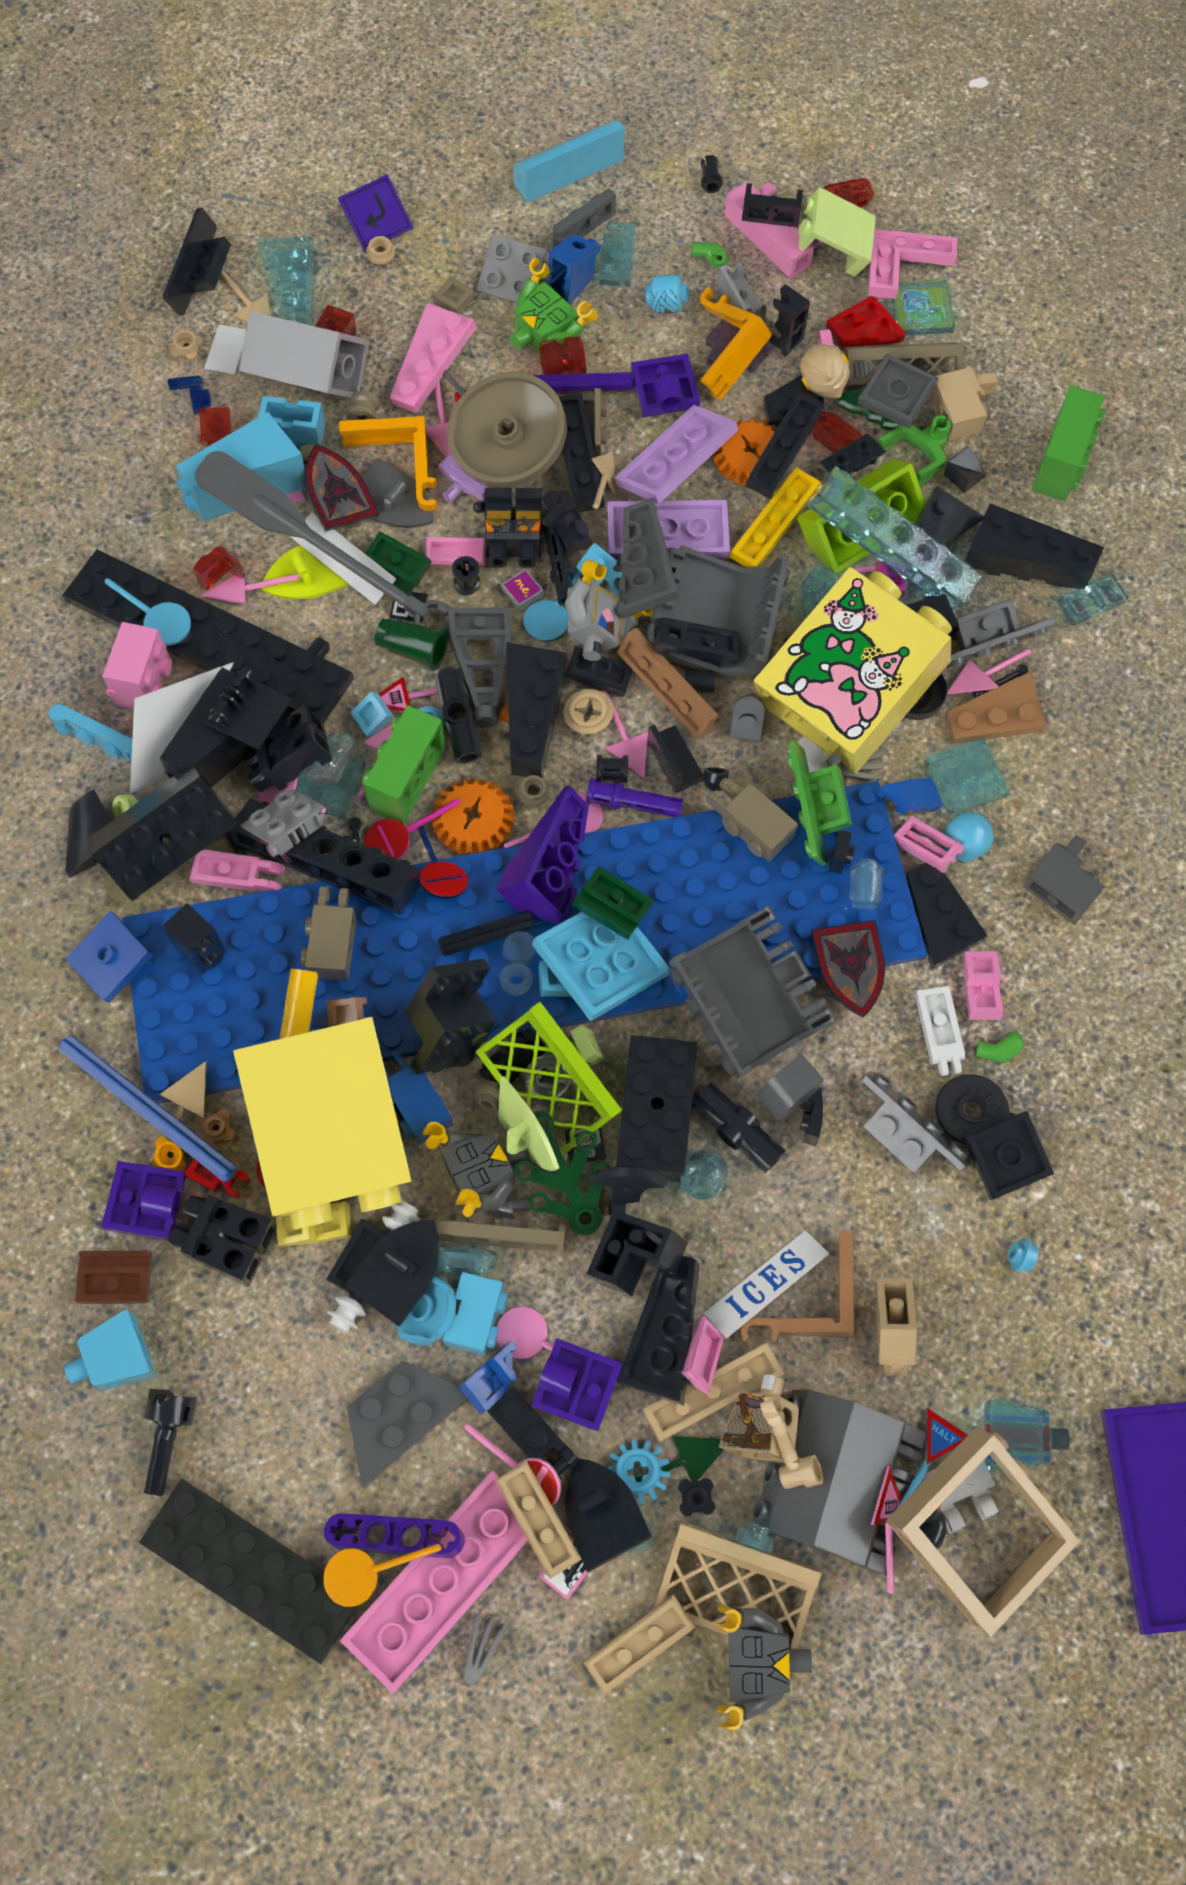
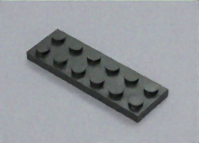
M182 1478L139 1541L140 1544L319 1664L324 1662L358 1607H345L335 1603L325 1590L324 1572Z

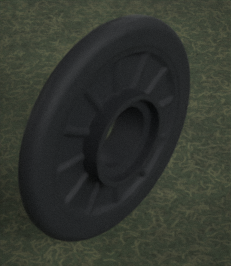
M964 1074L952 1078L941 1088L936 1099V1116L941 1128L948 1136L962 1144H966L964 1136L1009 1118V1105L1005 1094L997 1084L981 1075ZM969 1101L977 1103L981 1108V1115L977 1118L967 1116L963 1109L964 1103Z

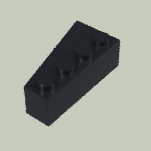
M990 503L970 546L962 570L973 572V569L988 571V575L1000 576L1003 573L1018 576L1019 580L1030 581L1033 578L1045 580L1046 584L1085 590L1104 547Z
M506 642L511 775L522 777L535 775L543 778L566 679L567 653Z

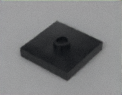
M1023 1111L963 1137L990 1200L999 1198L1054 1174L1028 1111Z

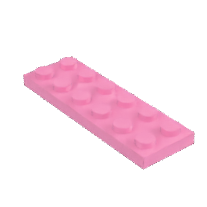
M493 1470L448 1519V1521L454 1522L463 1531L465 1544L462 1551L453 1558L420 1557L412 1560L340 1640L392 1694L397 1692L528 1542L495 1482L499 1476ZM447 1531L445 1537L433 1536L430 1540H437L444 1545V1548H447L448 1542H454L455 1537L450 1534V1531Z

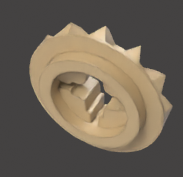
M593 689L580 690L571 695L566 701L563 711L564 720L572 732L576 731L583 737L586 734L597 736L598 732L608 728L611 719H613V706L610 699L600 691ZM590 704H592L593 714L595 715H591L590 719L585 722L584 714L581 712H586L590 708Z

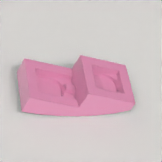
M965 951L963 955L964 983L968 1020H1001L1004 1011L999 988L1002 977L997 951Z

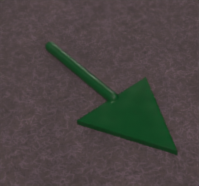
M672 1436L681 1458L663 1466L661 1471L668 1472L684 1465L690 1481H698L724 1450L719 1447L721 1439ZM648 1472L635 1477V1481H643V1475L648 1474Z

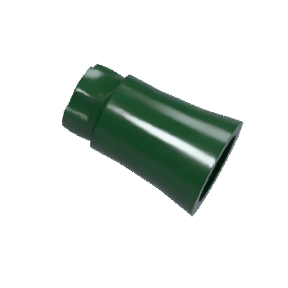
M382 618L375 634V645L387 649L390 653L415 661L432 671L437 670L440 666L448 644V632L446 629L421 626L399 619L395 621Z

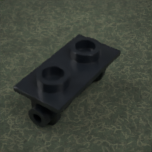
M865 434L820 461V464L828 471V474L825 476L827 483L830 486L840 485L841 481L850 477L853 472H858L869 464H875L877 458L886 453V450L869 434Z
M527 1028L525 1031L520 1030L516 1034L515 1043L535 1046L537 1032H533L530 1028ZM540 1038L539 1046L545 1047L544 1043ZM504 1046L505 1049H506L508 1052H510V1047H509V1046ZM514 1047L512 1067L527 1069L528 1065L533 1061L534 1050ZM498 1050L489 1059L495 1065L508 1066L509 1054L505 1056ZM538 1051L537 1057L542 1056L545 1051ZM482 1063L481 1066L483 1068L478 1071L486 1081L498 1083L486 1065ZM497 1069L502 1077L505 1076L506 1078L507 1070ZM511 1071L509 1083L512 1084L522 1072Z

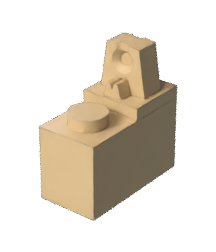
M969 367L936 375L939 379L930 395V400L937 416L947 417L945 424L948 420L951 421L948 441L981 433L985 420L988 418L986 404L981 402V399L996 391L998 380L995 373L977 375L974 373L973 368Z
M877 1278L876 1320L879 1365H883L885 1376H906L909 1365H915L917 1323L912 1278Z

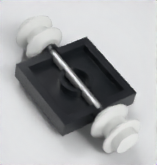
M404 1201L398 1205H391L394 1210L391 1217L383 1216V1222L386 1228H388L386 1232L361 1219L326 1278L327 1282L349 1294V1297H335L339 1305L337 1310L327 1311V1314L332 1317L329 1323L346 1333L350 1328L358 1329L354 1323L357 1316L366 1315L361 1305L363 1300L345 1287L347 1281L369 1251L384 1236L403 1225L421 1221L416 1216L418 1210Z

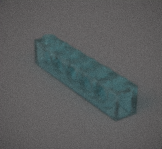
M837 466L822 480L806 505L926 596L933 595L936 597L946 594L953 612L966 603L981 578V575L975 572L968 563L962 562L950 553L947 547L938 544L926 535L922 528L913 525L901 516L898 510L889 507L873 491L864 488L849 473L839 469Z

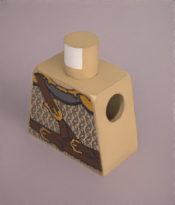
M764 1375L760 1393L741 1392L738 1395L721 1438L720 1448L741 1458L784 1463L780 1452L781 1449H779L771 1425L767 1423L763 1416L760 1403L764 1402L763 1397L778 1394L785 1415L784 1421L795 1449L799 1409L797 1405L781 1397L785 1380L772 1375Z

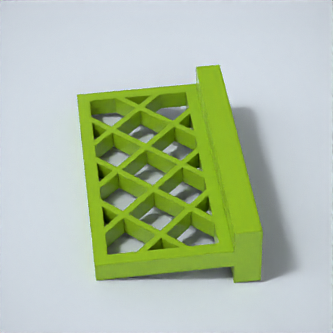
M541 1002L537 1003L526 1014L475 1051L499 1084L502 1075L497 1069L507 1070L506 1079L510 1081L511 1071L531 1074L528 1093L517 1092L521 1097H527L526 1104L529 1108L531 1098L550 1100L549 1114L553 1118L555 1101L575 1104L572 1124L554 1121L555 1126L572 1128L570 1142L560 1149L562 1155H565L577 1146L576 1138H574L575 1128L594 1133L622 1112V1109ZM528 1021L537 1032L535 1046L515 1043L517 1029ZM512 1034L511 1042L502 1041ZM540 1037L548 1048L539 1046ZM496 1045L509 1046L508 1066L493 1064L485 1053ZM514 1047L534 1050L531 1069L512 1067ZM538 1051L552 1052L557 1058L555 1073L535 1070ZM560 1064L569 1075L559 1073ZM535 1074L554 1077L552 1097L532 1094ZM558 1077L573 1079L577 1085L576 1100L556 1097ZM580 1091H582L589 1102L579 1101ZM578 1106H593L601 1118L591 1126L577 1125ZM537 1119L539 1123L547 1124L546 1120ZM582 1135L580 1138V1143L590 1135Z

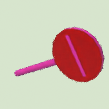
M457 798L408 827H405L402 822L395 819L385 818L379 820L369 827L365 834L364 846L379 848L387 855L399 860L409 848L410 832L461 803V800Z

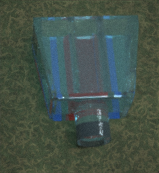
M990 1399L984 1403L985 1431L991 1434L994 1431L998 1433L1009 1445L1006 1451L1012 1458L1019 1459L1027 1468L1050 1463V1449H1069L1070 1435L1068 1428L1049 1427V1412L1047 1410L1000 1399ZM990 1455L985 1458L989 1472L1002 1471Z

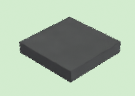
M886 353L859 396L857 404L910 429L936 387L939 378Z

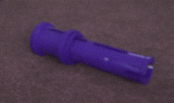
M590 776L585 802L587 805L597 803L611 806V810L623 807L678 817L681 814L683 798L668 797L624 788V784H621V782L610 784L596 781L595 777Z

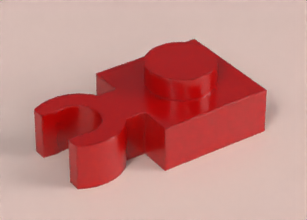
M193 1159L184 1173L187 1178L214 1193L217 1192L220 1185L224 1186L228 1195L234 1199H240L241 1195L238 1191L232 1189L233 1183L237 1180H242L249 1184L251 1181L246 1173L237 1170L234 1178H231L228 1182H223L196 1159Z

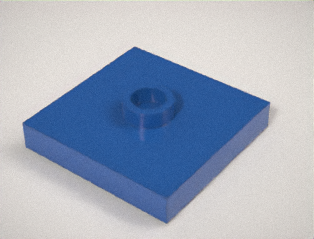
M109 911L66 960L103 1001L110 1003L154 954L117 914Z

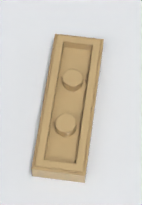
M527 1461L495 1480L549 1579L582 1560Z
M673 1594L586 1658L583 1663L605 1695L693 1630L695 1625Z

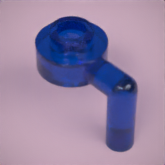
M201 376L168 378L169 390L190 388L194 415L207 414V407H212L209 389H204V379Z

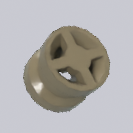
M368 391L354 392L350 399L352 407L348 411V420L377 419L375 412L378 411L380 406L379 398Z

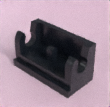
M752 183L746 184L742 221L798 228L803 198L802 189H798L796 199L775 195L751 194Z
M785 284L780 288L781 300L773 299V306L779 311L775 328L781 332V337L778 338L772 333L769 341L782 351L781 354L786 357L804 339L810 301Z

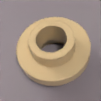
M383 236L371 239L366 249L368 259L379 265L389 263L395 256L394 245L388 238Z

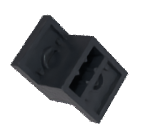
M485 959L433 966L414 994L404 1012L424 1042L411 1062V1066L416 1074L426 1072L437 1073L443 1069L456 1066L465 1067L475 1059V1051L488 1039L489 1032L497 1020L477 992L491 969Z

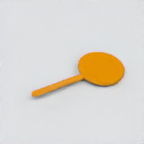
M435 1544L376 1565L373 1559L362 1550H342L329 1560L325 1568V1590L328 1596L341 1606L354 1607L361 1605L375 1591L378 1572L441 1550V1545Z

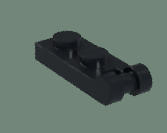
M661 617L654 621V632L657 634V638L654 640V650L659 654L672 652L735 664L740 658L739 631ZM670 634L677 635V638L670 637Z
M514 1386L487 1410L488 1414L528 1458H541L546 1461L544 1457L554 1448L560 1456L551 1466L556 1470L560 1480L562 1479L560 1475L569 1467L573 1469L580 1462L574 1452L559 1438Z

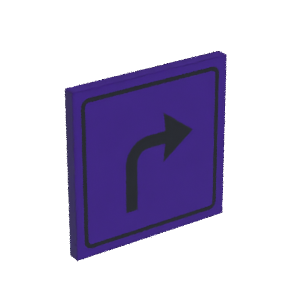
M388 174L337 198L364 252H366L370 240L374 237L383 236L391 240L414 228Z

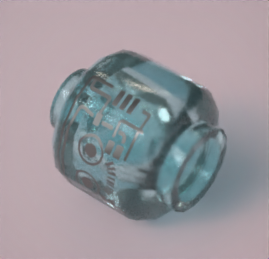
M701 1149L694 1152L686 1161L685 1174L681 1175V1185L685 1192L698 1200H710L719 1195L728 1177V1165L725 1159L712 1150Z

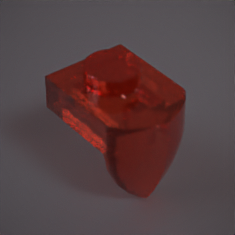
M217 546L208 555L202 556L196 563V566L193 567L198 584L206 591L227 572L238 578L245 577L244 570L238 559L223 546Z

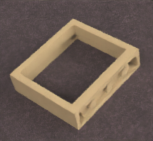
M976 1427L891 1514L886 1522L972 1626L992 1637L1080 1541L1071 1531L1073 1527L1072 1522L1060 1511H1055L1049 1504L1052 1501L1050 1495L1038 1484L1034 1485L1028 1478L1031 1474L1029 1469L1019 1459L1012 1458L1006 1451L1009 1448L1007 1442L995 1431L991 1434ZM990 1455L1052 1533L983 1605L919 1527L976 1467Z

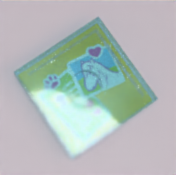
M947 280L899 282L897 298H891L894 320L905 331L906 335L954 333L955 322Z

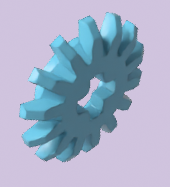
M636 1439L632 1440L633 1449L627 1450L623 1443L619 1445L623 1454L619 1457L611 1453L610 1458L616 1462V1465L606 1467L615 1472L628 1485L633 1495H638L639 1505H644L643 1494L648 1493L654 1501L657 1499V1496L653 1489L656 1487L665 1491L667 1488L659 1480L660 1478L670 1477V1472L661 1471V1468L667 1465L669 1461L668 1458L660 1461L657 1459L662 1452L660 1447L652 1453L649 1451L650 1441L646 1440L642 1449L638 1448ZM635 1463H641L643 1469H648V1474L643 1475V1481L636 1482L634 1476H628V1471L634 1469Z

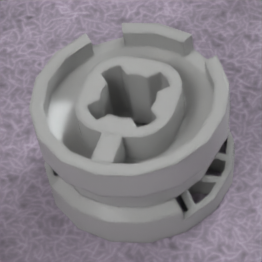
M547 1054L537 1057L535 1070L555 1073L557 1058L554 1055ZM532 1063L528 1065L527 1069L532 1068ZM560 1064L559 1073L569 1075ZM525 1073V1088L527 1093L529 1089L531 1075L530 1073ZM535 1074L532 1094L552 1097L554 1077ZM558 1077L556 1097L566 1099L571 1091V1079ZM531 1098L535 1103L541 1106L551 1105L549 1103L550 1100L539 1099V1101H537L534 1098ZM555 1101V1105L562 1103Z

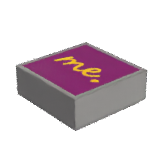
M527 569L501 584L502 591L519 611L544 596V590Z

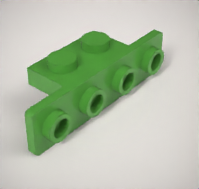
M793 740L788 742L790 753L787 754V761L790 769L795 773L796 781L793 782V790L796 798L800 800L802 808L798 813L802 827L806 829L808 837L804 842L805 849L810 859L813 858L821 866L828 864L823 835L853 826L841 769L835 764L810 773L804 748Z

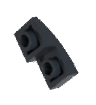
M822 1088L799 1105V1108L810 1111H804L799 1128L800 1131L805 1132L803 1143L816 1146L822 1127Z

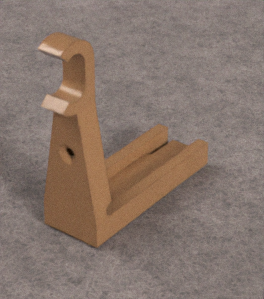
M839 1231L838 1237L839 1322L835 1323L834 1318H751L741 1327V1337L744 1343L749 1340L748 1331L752 1327L769 1328L772 1331L770 1340L774 1344H776L779 1335L853 1338V1249L855 1248L853 1231Z

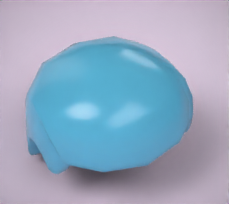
M971 811L955 816L943 831V834L963 845L964 851L961 855L957 854L955 858L965 863L984 856L991 849L995 838L992 826L988 820L981 814Z

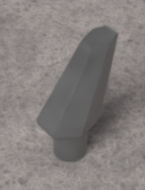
M509 1195L500 1209L489 1212L514 1219L513 1213L530 1210L528 1197L510 1199Z

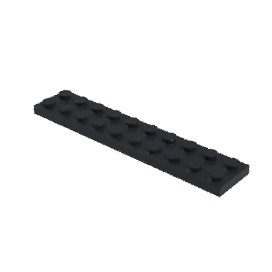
M96 549L62 595L66 602L120 628L122 622L144 626V618L147 613L105 584V579L107 578L149 608L165 602L179 604L188 612L191 628L188 635L182 641L173 645H166L167 652L206 671L232 662L234 663L230 671L236 673L237 670L241 671L243 667L248 668L254 673L252 679L292 698V701L286 708L287 711L292 713L305 704L318 717L319 721L325 723L354 680L351 671Z

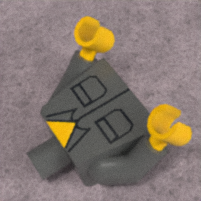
M430 1122L423 1131L424 1135H430L425 1142L429 1149H435L439 1144L442 1146L440 1151L444 1165L459 1193L455 1204L465 1205L462 1211L463 1215L470 1217L477 1212L500 1209L512 1192V1189L516 1186L512 1167H515L520 1161H528L525 1151L510 1154L506 1148L502 1150L494 1134L482 1135L448 1131L438 1122Z
M722 1604L718 1606L717 1610L727 1614V1619L721 1624L715 1623V1626L728 1632L730 1702H735L734 1706L720 1704L717 1707V1712H729V1719L726 1723L720 1724L721 1728L737 1730L743 1721L760 1715L781 1701L784 1693L790 1692V1673H812L811 1649H789L788 1630L783 1629L779 1621L761 1609H732Z

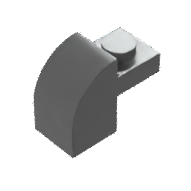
M801 1054L772 1077L759 1091L757 1097L778 1121L783 1119L787 1122L796 1114L799 1105L821 1088L824 1079Z

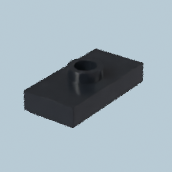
M575 646L565 677L624 697L632 668L627 664L602 655L601 659L597 661L587 660L583 657V649Z

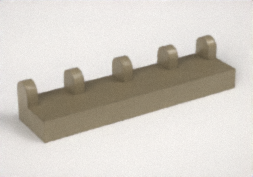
M430 1211L429 1219H426L435 1220L439 1241L564 1253L566 1224H559L558 1231L535 1229L536 1221H529L528 1228L501 1226L502 1218L497 1217L494 1218V1225L468 1223V1217L460 1214V1221L457 1222L437 1220V1212Z

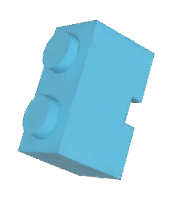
M262 397L258 417L269 412L295 446L322 444L326 426L322 403L298 400L297 403H289L285 398Z
M462 1272L455 1295L456 1305L460 1307L458 1314H455L449 1329L444 1334L443 1342L445 1346L486 1356L488 1347L494 1349L499 1328L494 1327L497 1313H504L508 1294L503 1292V1282Z

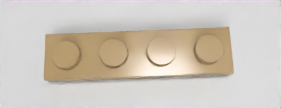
M765 1343L715 1370L708 1394L698 1390L691 1383L686 1386L684 1406L661 1399L644 1408L643 1413L658 1442L661 1443L735 1403L741 1392L753 1393L759 1390L764 1375L781 1378L784 1376V1372L768 1343Z

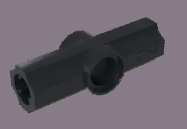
M449 667L441 669L438 673L434 674V679L455 762L463 764L475 762L478 758L482 757L460 668ZM456 712H463L465 714L460 719L451 718V715Z
M709 1083L692 1101V1107L716 1128L718 1136L732 1149H739L765 1174L785 1154L786 1150L760 1127L758 1119L747 1108L735 1105L714 1084Z

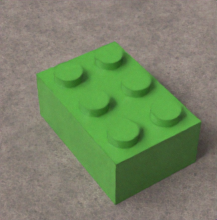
M1070 385L1054 425L1032 491L1063 501L1067 500L1070 490L1077 491L1082 474H1084L1090 458V451H1092L1098 435V427H1100L1106 409L1101 408L1104 395Z
M409 705L406 706L402 715L398 714L395 717L391 728L392 734L388 741L384 740L381 743L377 752L378 759L373 767H368L362 780L370 811L387 819L398 820L403 825H405L446 749L442 719Z

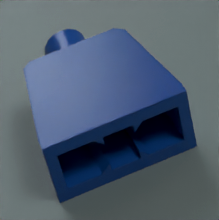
M572 234L549 251L547 265L550 268V273L546 277V283L570 305L594 276L596 255L600 252L598 242L592 238L586 240L577 234Z

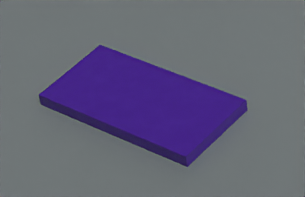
M1186 1402L1104 1409L1101 1411L1140 1635L1186 1631Z

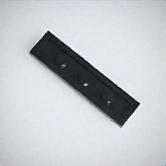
M581 392L559 396L567 419V435L563 446V454L572 497L575 500L578 512L595 510L593 504L600 485L598 468L592 461L595 458L583 394ZM602 496L598 509L605 508L604 496Z
M798 392L747 478L745 487L770 499L773 498L823 413L824 404Z

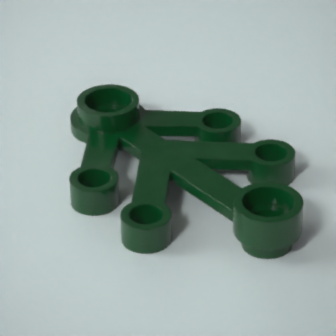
M544 1111L533 1112L537 1119L543 1118L547 1122L544 1132L553 1149L559 1169L555 1170L556 1174L535 1168L529 1161H520L514 1167V1175L522 1182L531 1180L565 1192L571 1206L550 1200L543 1192L533 1193L529 1198V1206L536 1213L548 1212L568 1219L569 1226L577 1234L591 1235L599 1229L602 1223V1213L597 1203L603 1185H594L591 1182L583 1199L578 1184L589 1152L597 1144V1138L593 1132L588 1130L578 1133L576 1136L577 1147L570 1167H568L552 1134L554 1129L553 1118ZM584 1134H589L592 1137L593 1141L589 1147H583L580 1144V1138ZM598 1161L592 1165L590 1173H595V1169L599 1165H604L606 1168L611 1167L606 1162ZM523 1164L531 1168L530 1175L525 1178L520 1177L518 1174V1168ZM536 1196H543L546 1200L545 1206L541 1209L533 1206V1199ZM582 1212H589L592 1219L589 1224L583 1225L579 1222V1216Z

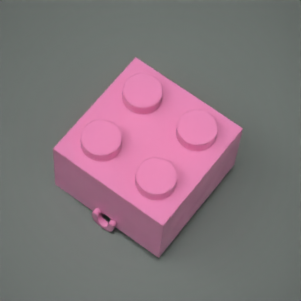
M126 622L121 623L102 676L108 687L105 693L113 698L116 706L134 710V698L163 688L164 678L169 676L172 670V659L168 655L166 644L163 642L158 629Z

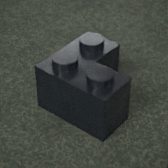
M613 1210L586 1274L601 1285L632 1297L645 1265L675 1275L688 1242L672 1229Z

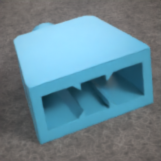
M128 1309L123 1310L77 1340V1344L82 1357L64 1364L66 1376L71 1384L89 1377L92 1386L100 1391L157 1376L136 1316Z

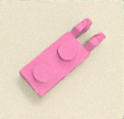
M202 850L194 857L189 879L191 883L253 892L255 890L260 892L279 891L281 885L278 882L258 879V874L260 871L267 875H284L285 866L276 862L260 860L259 857Z

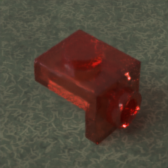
M229 407L199 408L200 444L208 447L232 433Z

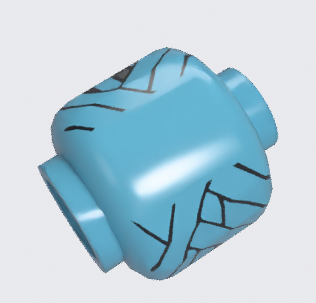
M677 274L656 275L652 278L651 283L646 285L647 306L652 307L653 311L657 314L678 313L683 307V302H688L689 300L688 284H683L681 277Z

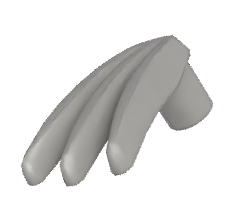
M874 753L867 762L880 759L882 754ZM837 754L829 757V766L837 764L841 769L843 777L860 780H882V776L878 774L861 772L854 774L843 765L841 757ZM882 763L864 764L859 771L883 769L884 765Z
M477 1613L474 1616L465 1664L464 1680L467 1684L473 1685L477 1683L479 1677L483 1675L507 1629V1624H502L488 1651H485L494 1623L493 1616L487 1621L478 1648H476L480 1614Z

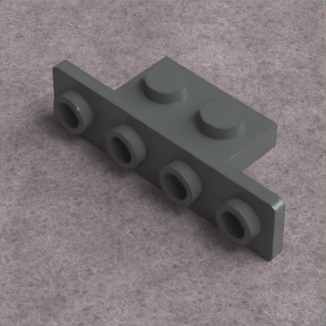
M1012 599L958 617L959 627L956 635L961 649L951 652V662L947 665V668L964 663V656L974 653L975 658L992 653V646L1001 643L1003 648L1021 642L1019 637L1029 633L1030 638L1045 634L1048 632L1047 626L1056 623L1055 617L1020 627Z

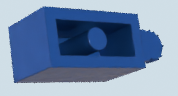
M395 1049L391 1052L392 1059L401 1071L390 1076L384 1064L394 1110L397 1109L403 1119L398 1122L402 1132L408 1140L414 1137L419 1146L426 1142L430 1136L423 1134L424 1129L430 1122H438L446 1130L453 1126V1121L426 1074H416L412 1066H408L400 1051Z

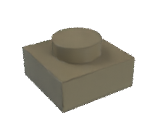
M450 277L435 293L434 303L446 310L460 314L474 299V290Z

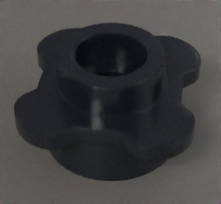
M702 1478L701 1481L692 1482L688 1479H683L679 1483L678 1490L681 1492L682 1499L679 1509L683 1515L691 1516L695 1512H703L705 1515L713 1513L715 1503L712 1501L711 1491L714 1488V1484L710 1479ZM698 1493L700 1499L694 1500L693 1495Z

